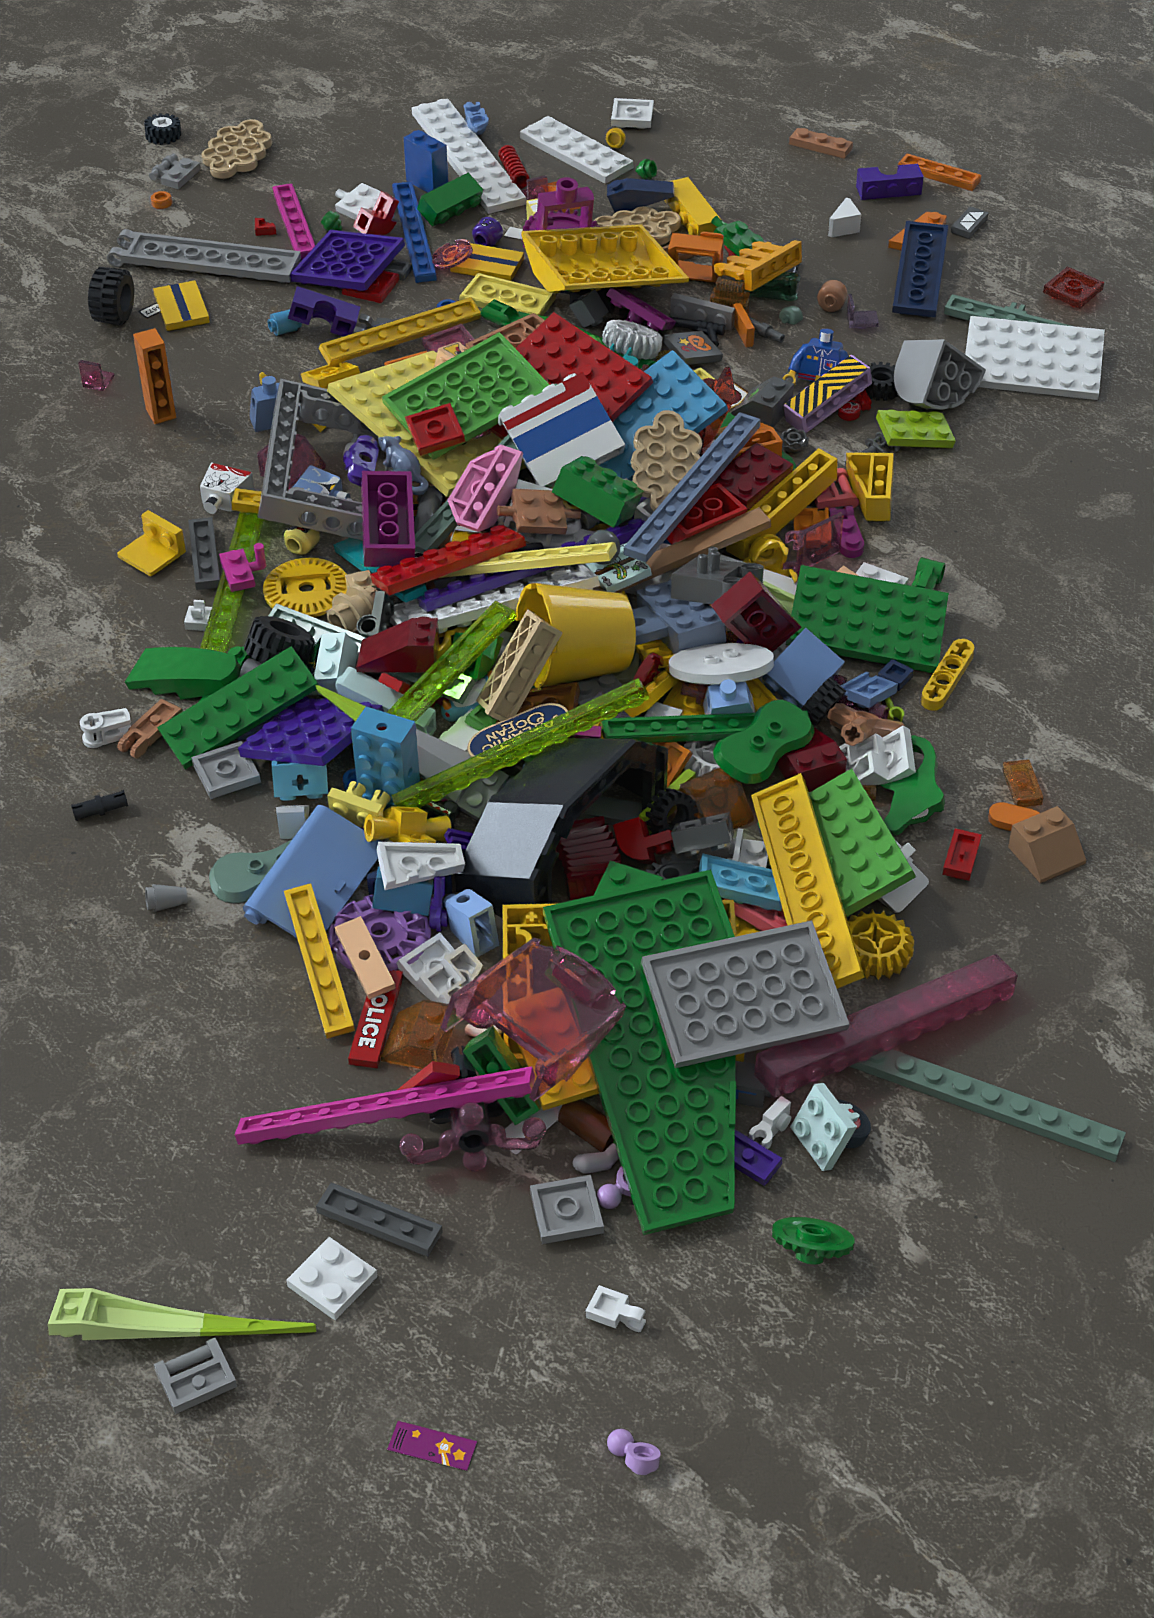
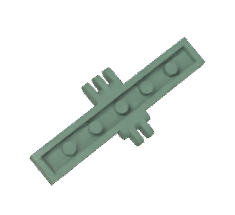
M952 294L944 309V314L969 321L970 316L1071 326L1029 315L1025 311L1026 305L1021 304L1016 309L1017 303L1012 302L1010 307L1005 306L1003 308Z

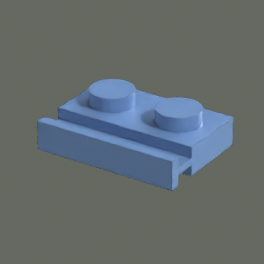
M865 672L840 686L846 690L844 695L848 696L847 700L857 703L859 707L870 708L897 693L898 683L877 675L869 677V672Z

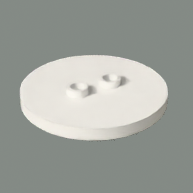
M718 643L693 647L680 651L669 659V672L673 677L695 684L715 685L721 684L727 679L733 680L735 683L761 677L770 672L774 667V656L770 650L761 646L743 643Z

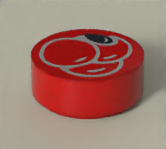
M853 400L848 401L838 409V416L847 421L856 420L861 414V405Z

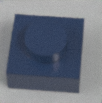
M892 659L878 673V676L898 683L897 690L900 691L913 678L914 669Z

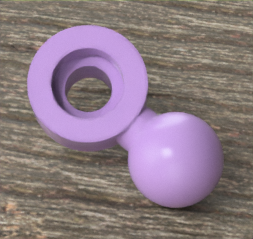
M622 1166L617 1172L616 1184H605L597 1192L598 1203L603 1208L613 1209L617 1207L621 1202L622 1194L631 1196Z
M616 1429L608 1436L607 1446L610 1452L616 1456H626L625 1464L634 1473L647 1475L658 1469L660 1451L657 1447L643 1442L634 1443L633 1436L625 1429Z

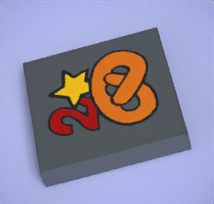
M703 331L665 334L663 337L664 344L671 351L673 350L687 365L722 361L723 353Z

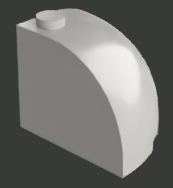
M945 339L904 340L895 366L894 384L899 396L915 406L934 410L954 408L965 402L964 399L970 393L975 392L983 379L986 369Z

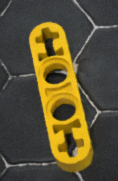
M957 639L951 644L922 691L921 705L925 709L936 711L944 706L973 659L975 647L971 641ZM953 664L957 665L959 668L951 669L948 668L947 665ZM946 680L949 682V684L943 685L939 684L937 681Z

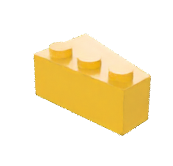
M846 453L848 480L854 494L859 499V505L866 521H890L894 453Z

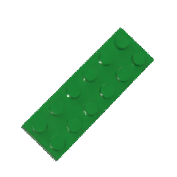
M291 646L157 728L186 770L193 765L191 757L227 745L317 690L315 685L319 684Z

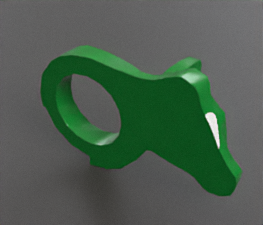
M915 735L911 736L913 752L924 756L923 763L916 770V773L897 781L879 784L894 791L890 812L884 819V823L894 836L900 835L909 825L926 822L935 812L944 811L946 804L944 794L936 784L938 762L934 747L927 739Z

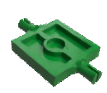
M715 216L711 221L717 227L714 233L722 234L724 236L723 244L737 256H739L741 249H752L753 242H764L760 235L753 233L744 222L739 220L727 224L718 216Z

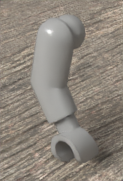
M612 1143L604 1152L575 1156L573 1167H576L575 1170L584 1174L609 1170L619 1159L615 1144Z

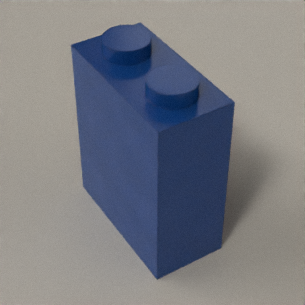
M420 130L413 131L411 134L403 137L406 181L412 182L413 185L427 193L448 183L447 145Z

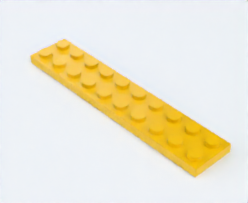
M800 773L752 794L751 797L787 926L807 921L813 922L837 989L864 978L865 976L802 774Z

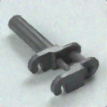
M877 432L874 439L867 438L865 440L868 448L860 453H885L881 448L883 446L898 452L900 446H888L883 433Z

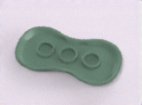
M292 840L269 851L230 853L218 859L209 873V882L213 893L224 902H246Z

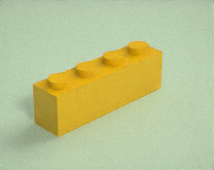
M689 177L672 180L671 182L674 183V197L664 201L671 207L672 212L677 213L681 217V224L687 228L689 235L700 236L701 232L714 233L717 227L711 221L718 215Z

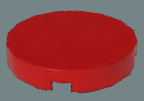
M652 652L644 659L632 681L629 692L630 698L643 692L641 689L654 681L653 678L660 673L658 671L659 665L663 666L664 664L663 657Z

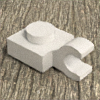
M780 1096L763 1114L762 1121L751 1128L749 1138L754 1141L757 1137H763L762 1146L769 1149L775 1134L779 1130L781 1132L784 1131L791 1121V1102Z
M600 1285L586 1309V1318L616 1328L619 1321H621L629 1329L641 1332L646 1323V1320L643 1319L645 1310L628 1305V1295Z

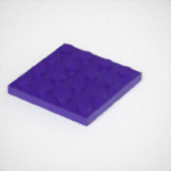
M329 230L290 273L291 281L302 284L333 286L340 289L367 290L405 246L404 238Z
M305 696L287 709L279 712L277 717L264 724L263 728L256 734L249 736L247 741L238 747L240 757L325 766L352 743L351 727L355 721L328 699H310ZM370 702L359 703L384 712L382 705L371 704Z

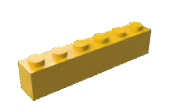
M818 448L747 511L749 512L759 507L771 520L772 527L726 546V551L743 561L748 557L751 544L755 539L765 534L776 535L837 480V458Z

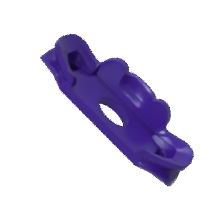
M369 435L359 436L357 441L348 451H345L343 456L345 470L348 471L347 477L351 483L358 486L362 484V471H375L379 452L378 442ZM359 455L368 456L371 462L362 460Z

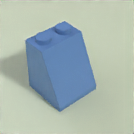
M805 628L774 661V667L770 672L762 676V680H764L763 683L768 690L773 693L777 692L784 698L783 700L801 709L812 694L829 677L832 679L837 677L844 661Z

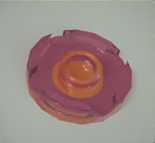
M457 239L455 244L450 245V243H446L439 247L433 253L432 262L435 268L439 270L453 268L467 260L471 256L473 248L468 240Z

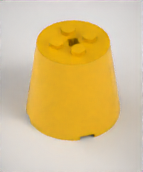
M531 583L524 587L517 603L515 620L521 622L528 609L562 632L561 637L533 684L535 688L560 685L621 672L630 666L635 651L636 628L631 605L623 594L540 583Z

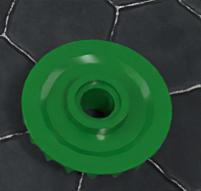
M788 1217L777 1220L772 1227V1237L776 1240V1243L783 1245L785 1249L793 1250L796 1254V1259L803 1263L821 1264L824 1261V1257L828 1259L832 1258V1256L839 1258L850 1254V1251L854 1248L855 1239L849 1231L824 1220L807 1217Z

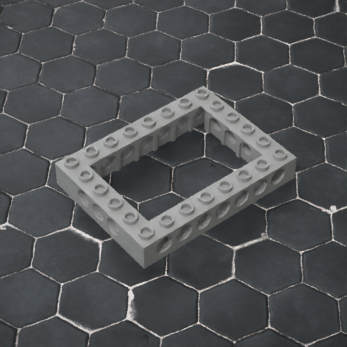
M280 379L274 406L258 518L363 540L362 502L353 501L351 498L344 499L330 496L328 493L311 492L300 487H292L288 491L293 463L292 457L295 449L294 443L297 434L296 428L299 420L332 429L349 431L354 434L369 435L376 439L379 437L327 392V389ZM385 466V471H393V468Z

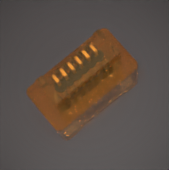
M718 277L716 287L713 288L710 295V302L733 307V304L741 303L747 315L749 313L750 293L745 292V281L739 282Z

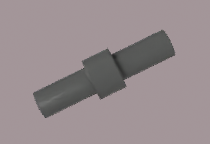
M749 317L759 335L765 338L770 337L779 343L784 341L785 335L774 330L771 325L765 322L760 323Z

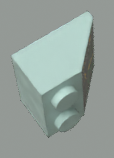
M346 632L322 634L313 645L307 668L319 686L338 693L335 689L336 681L340 675H343L348 666L355 669L359 647ZM315 690L314 692L310 693L309 695H321V694H320L317 690Z

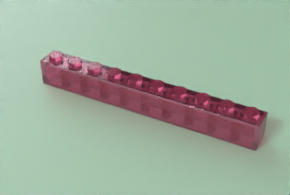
M997 954L991 955L848 1015L847 1018L850 1024L848 1030L777 1045L757 1053L754 1075L774 1098L785 1093H791L799 1087L811 1082H817L827 1075L840 1072L860 1061H866L883 1051H889L899 1044L912 1041L932 1030H938L948 1023L961 1020L965 1016L979 1010L982 1011L997 1002L1008 1000L1014 994L1018 975Z

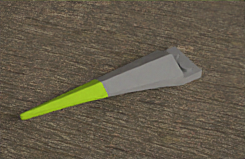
M315 685L321 695L354 721L357 720L366 707L324 687ZM416 729L420 776L447 800L457 803L460 811L479 821L490 797L493 794H497L506 785L509 775L495 767H487L486 764L480 763L481 766L476 765L472 762L467 751Z

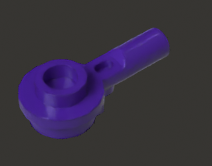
M444 876L434 877V897L431 898L429 927L436 929L437 932H442L443 927H448L447 910H444L443 896L445 895Z

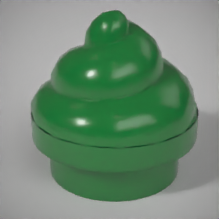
M644 159L639 163L635 171L642 179L650 180L656 176L657 166L653 160Z
M330 210L321 220L323 229L328 232L329 230L342 231L343 229L340 215L337 212L334 213Z

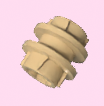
M353 585L347 589L346 594L340 593L333 597L332 608L326 611L328 622L360 635L357 630V622L362 616L372 614L376 588L368 586L364 589L359 585Z

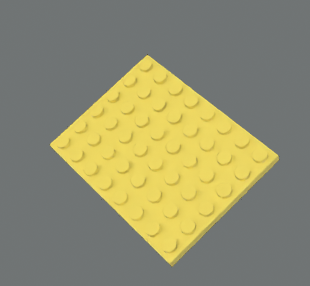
M434 350L328 384L327 392L378 437L400 436L401 442L399 444L402 448L410 450L418 458L421 466L420 474L446 497L451 495L469 462L484 453L494 450L502 441L501 438L491 431L486 430L434 460L429 454L419 455L411 434L383 404L382 396L433 369L437 356ZM522 458L520 470L526 468V466H525V464H524L523 458Z

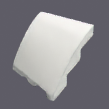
M901 726L885 737L875 733L855 746L843 744L839 747L847 758L846 771L852 768L862 786L885 784L916 773L910 729L905 726Z
M438 933L399 959L396 963L398 969L403 971V975L420 992L437 1006L455 1017L462 1012L467 997L483 966L465 943L455 950L441 933ZM423 952V954L419 957L417 961H415L412 964L407 963L416 955Z

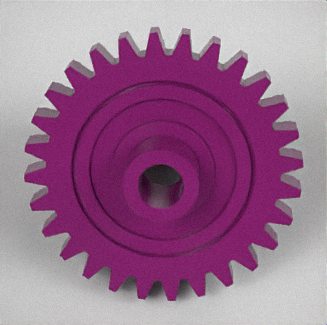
M560 178L556 183V191L538 193L537 212L534 216L531 215L529 220H526L522 231L600 227L596 220L592 222L593 192L588 187L578 188L577 181L572 178ZM581 207V216H578L577 209L573 214H570L569 208Z

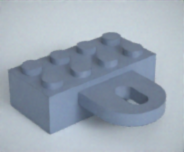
M671 579L668 582L648 585L644 589L636 591L638 608L632 610L636 628L635 645L661 639L676 654L693 647L726 643L725 624L721 621L715 610L706 603L672 599Z

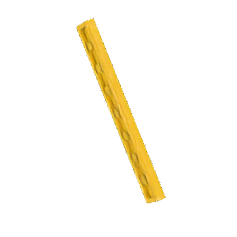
M472 297L321 343L319 350L328 365L331 366L480 319L481 311Z

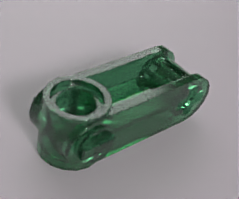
M786 271L753 291L745 290V281L736 280V289H738V282H740L739 290L742 295L794 301L798 298L797 286L801 277L797 273Z

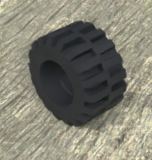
M101 266L95 270L88 289L89 312L95 322L123 325L129 319L135 293L133 278L129 271Z
M260 616L255 617L244 650L251 658L263 664L292 646L306 666L315 640L309 632L293 622L278 617Z

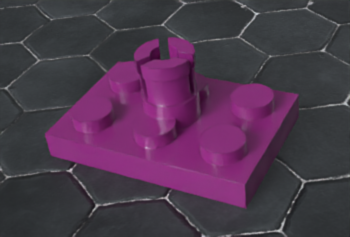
M610 287L606 294L611 298L610 302L619 308L623 306L630 310L626 321H633L642 325L644 320H647V325L656 331H659V329L662 331L672 329L676 323L675 320L622 287Z

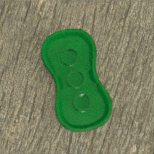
M774 700L764 704L757 710L751 724L746 729L721 739L714 748V759L718 766L732 778L746 784L760 783L772 774L777 761L784 754L802 748L812 740L814 726L809 717L796 705L785 700Z

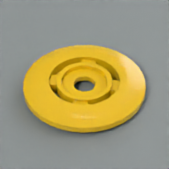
M294 559L277 566L267 575L263 584L264 599L272 609L277 603L311 617L327 614L326 611L332 608L333 597L340 593L346 594L345 575L347 574L340 566L325 559ZM325 581L330 585V590H326ZM287 585V594H283L282 591ZM303 585L314 587L311 591L302 592L299 590Z

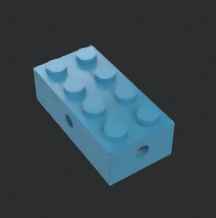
M365 707L351 727L357 785L361 783L366 788L362 797L371 801L374 792L381 790L380 797L383 791L391 797L385 809L389 807H411L412 804L409 801V796L413 792L421 795L416 723L406 718Z

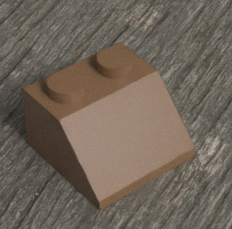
M1058 806L1012 825L1008 848L1039 883L1086 864V858L1075 825Z

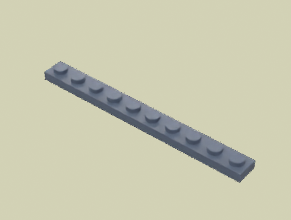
M739 412L624 546V555L647 562L760 428L761 419Z

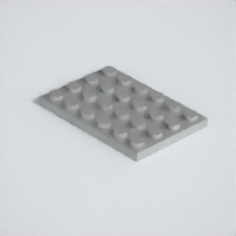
M812 921L642 957L641 963L675 1068L848 1030L850 1025Z

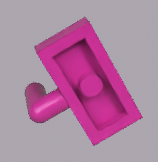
M262 543L254 545L256 561L248 563L244 549L231 550L219 554L231 592L255 587L252 572L266 568L265 551Z

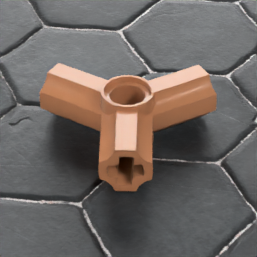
M836 703L828 713L830 724L842 730L841 736L845 739V744L851 746L863 742L875 733L885 737L901 726H904L902 722L878 718L872 713L857 711L843 703Z

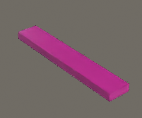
M293 184L273 186V195L294 251L301 252L302 260L315 247V243Z

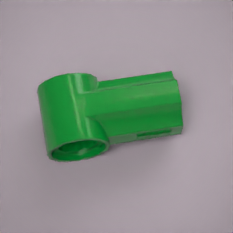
M921 557L911 586L934 590L936 585H940L943 579L946 564Z

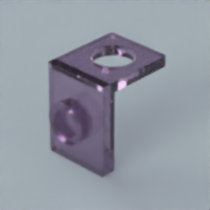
M848 294L846 316L849 328L879 327L877 312L854 311L855 306L852 294Z

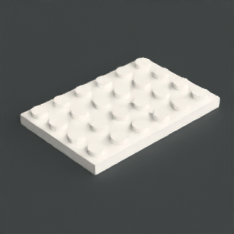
M970 316L965 355L986 369L978 387L1098 400L1105 330Z

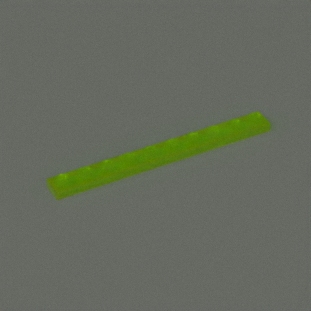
M240 512L229 551L244 549L248 563L253 562L255 556L254 545L259 542L265 519L258 518L257 513ZM224 570L221 574L200 648L227 653L245 589L231 592Z
M639 678L391 795L394 805L396 807L421 808L432 801H439L445 795L456 790L465 789L470 783L481 778H488L494 772L504 767L513 766L527 756L539 754L544 748L554 743H562L568 737L578 732L587 731L593 725L603 720H610L624 710L640 706L643 701L650 699L648 692Z

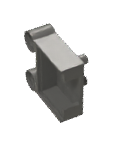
M710 547L708 549V556L706 554H699L671 574V598L713 604L750 571L763 583L764 566L757 563L720 560L718 548Z

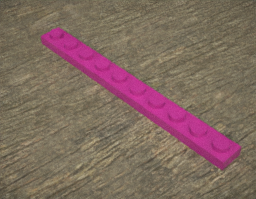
M531 1066L245 1117L239 1121L235 1138L238 1145L246 1143L258 1144L264 1140L274 1138L286 1139L297 1134H315L325 1129H344L350 1125L360 1123L372 1124L382 1119H401L416 1113L424 1112L429 1114L439 1109L450 1107L462 1108L473 1103H491L501 1098H520L533 1092L535 1074Z

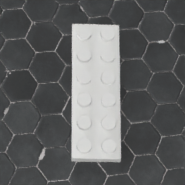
M549 116L520 131V139L604 184L634 168L633 160Z

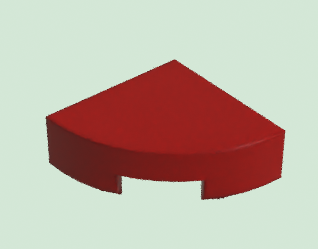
M255 218L256 236L277 235L274 223L266 222L264 218Z

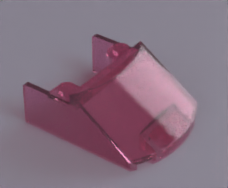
M538 938L531 939L455 992L450 998L441 1025V1029L445 1032L463 1019L479 1029H487L494 1025L537 1058L538 1061L535 1064L537 1078L529 1096L533 1101H536L561 1080L564 1079L567 1082L620 1020L626 1009L624 1002L620 1004L614 995L616 991L614 986L591 964L558 945L555 950L539 944L541 939Z

